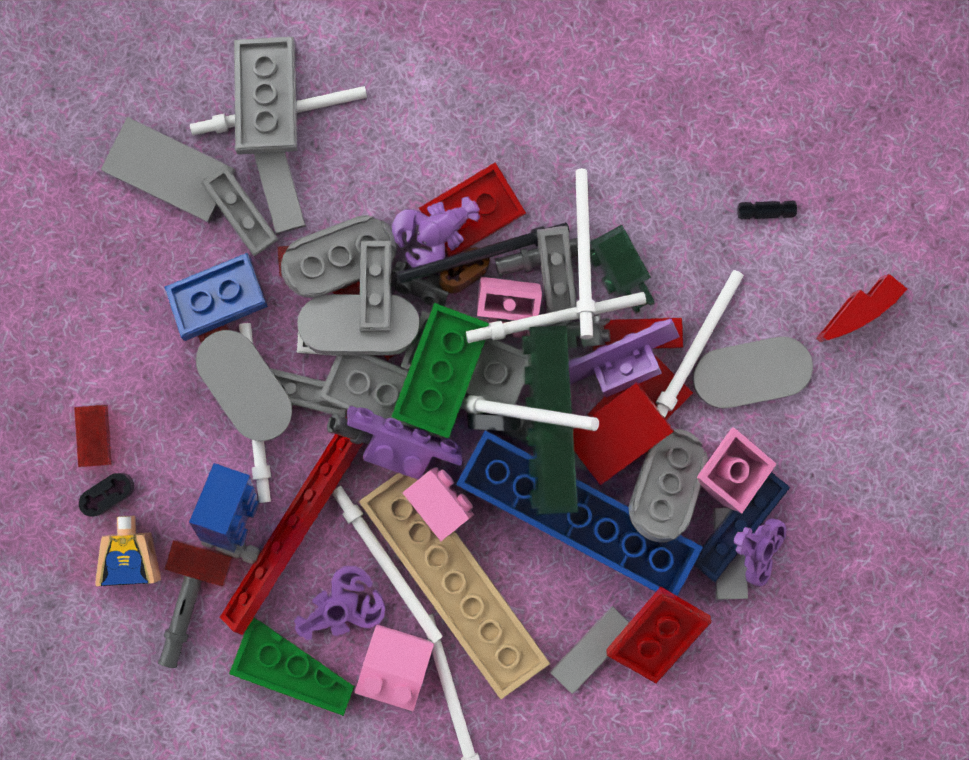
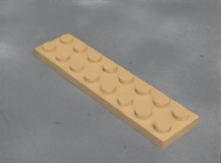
M397 473L361 499L359 503L498 697L503 699L548 666L550 662L456 531L440 541L404 496L403 492L418 479Z

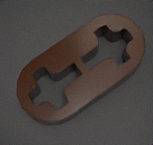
M478 247L470 248L465 252L477 249ZM490 258L480 260L481 266L477 263L470 266L469 263L440 272V287L450 294L463 291L487 273ZM448 275H450L451 277H456L457 275H459L458 281L454 279H451L450 281L447 280Z

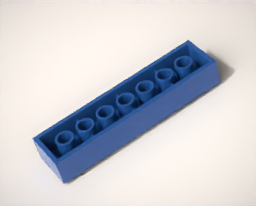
M486 430L456 484L655 592L660 587H663L678 596L703 549L701 545L682 535L669 542H656L645 538L632 524L628 506Z

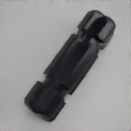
M794 200L782 203L780 201L755 202L754 204L751 202H741L737 207V215L741 220L752 217L754 219L779 218L780 216L783 218H793L797 215V203Z

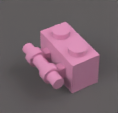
M480 277L477 316L488 318L477 319L491 323L496 322L497 319L519 320L539 315L542 299L540 284ZM535 329L513 333L512 337H534Z
M435 467L406 489L403 494L438 539L442 541L469 520L474 513L471 511L473 506L468 498L462 493L458 495L451 486L454 482L448 473L443 469L439 471Z

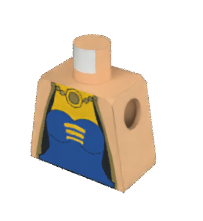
M136 516L117 517V534L106 535L101 538L95 581L96 586L149 584L160 581L161 575L152 533H136Z

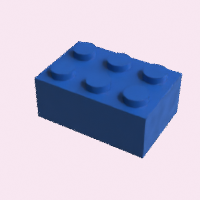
M213 463L189 521L200 541L235 553L237 545L242 546L248 533L245 525L249 517L254 518L259 506L250 475Z

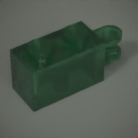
M623 225L590 242V262L594 268L599 266L602 270L604 277L601 278V281L609 294L614 292L616 298L623 294L624 296L631 295L630 290L638 286L640 291L645 294L646 304L631 307L635 314L640 312L641 307L647 304L650 306L655 304L652 295L645 285V282L651 276Z

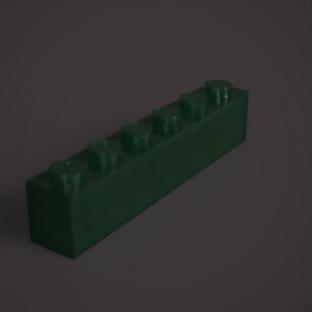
M566 326L529 327L526 336H522V354H528V366L523 368L524 385H529L530 397H525V407L572 414ZM531 420L532 428H527V445L533 446V459H529L528 462L529 477H535V490L530 491L531 509H536L537 516L575 514L578 512L573 427Z

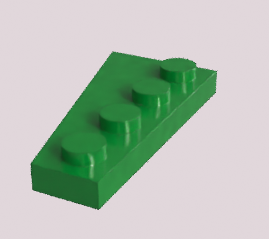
M255 617L244 633L229 672L230 675L342 716L346 712L355 687Z

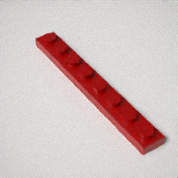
M337 434L333 436L261 550L257 560L251 566L220 615L223 622L233 632L241 635L244 634L363 443H352L350 438Z

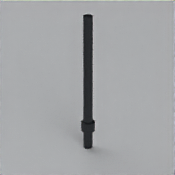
M565 222L552 227L568 226V224ZM545 227L531 229V233L397 272L399 284L533 244L537 247V230L545 229Z

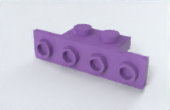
M672 319L658 321L645 330L628 334L622 340L610 345L601 346L588 355L571 359L567 364L560 367V371L569 385L596 374L605 397H609L629 388L636 382L639 384L662 374L652 349L680 336Z
M349 406L347 410L348 426L373 434L363 454L364 461L418 480L422 477L432 456L459 466L463 462L461 447L451 439H441L430 435L424 429H414L405 426L394 418H383L375 415L367 408Z

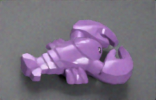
M469 196L462 198V207L447 210L446 212L442 202L432 204L427 207L431 216H427L414 209H405L397 214L392 223V233L395 242L400 248L405 247L403 233L406 232V241L410 243L414 238L416 225L419 226L417 241L422 245L432 247V251L420 248L412 249L414 254L420 256L419 260L415 259L409 252H406L404 255L407 263L413 268L444 259L446 242L451 251L455 247L457 248L463 242V237L457 230L466 223L467 219L470 218L477 221L480 218L478 214L480 209L475 201H471Z
M770 518L764 525H760L755 533H752L751 528L745 527L743 532H737L734 538V543L737 545L736 552L741 555L744 554L746 557L744 563L747 568L745 573L746 581L757 587L765 585L770 579L773 564L771 558L773 553L778 551L786 537L787 529L782 521Z
M343 566L336 570L332 578L331 595L328 596L326 590L314 597L312 602L318 607L307 619L297 616L294 619L296 624L295 630L300 637L310 640L312 639V631L326 629L329 626L334 636L349 632L350 629L345 623L346 621L360 628L370 629L377 624L379 625L385 616V604L382 595L377 590H374L375 603L371 605L369 602L371 597L367 594L362 602L360 612L356 610L358 595L350 591L364 590V586L358 584L357 580L364 582L369 588L373 583L370 576L363 569L357 566Z

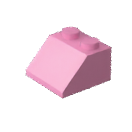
M731 428L701 470L697 479L703 490L724 507L743 513L776 466V463L737 429Z
M377 624L362 666L355 694L414 711L434 643Z

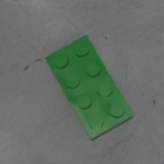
M434 303L391 417L449 439L486 341L481 340L468 343L466 331L487 327L489 323Z

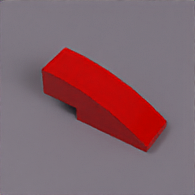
M890 274L880 277L867 294L861 289L853 292L816 339L819 342H824L865 326L895 304L908 288Z

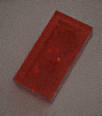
M108 405L74 407L78 467L112 465Z
M175 539L172 542L165 570L223 587L226 583L233 557Z

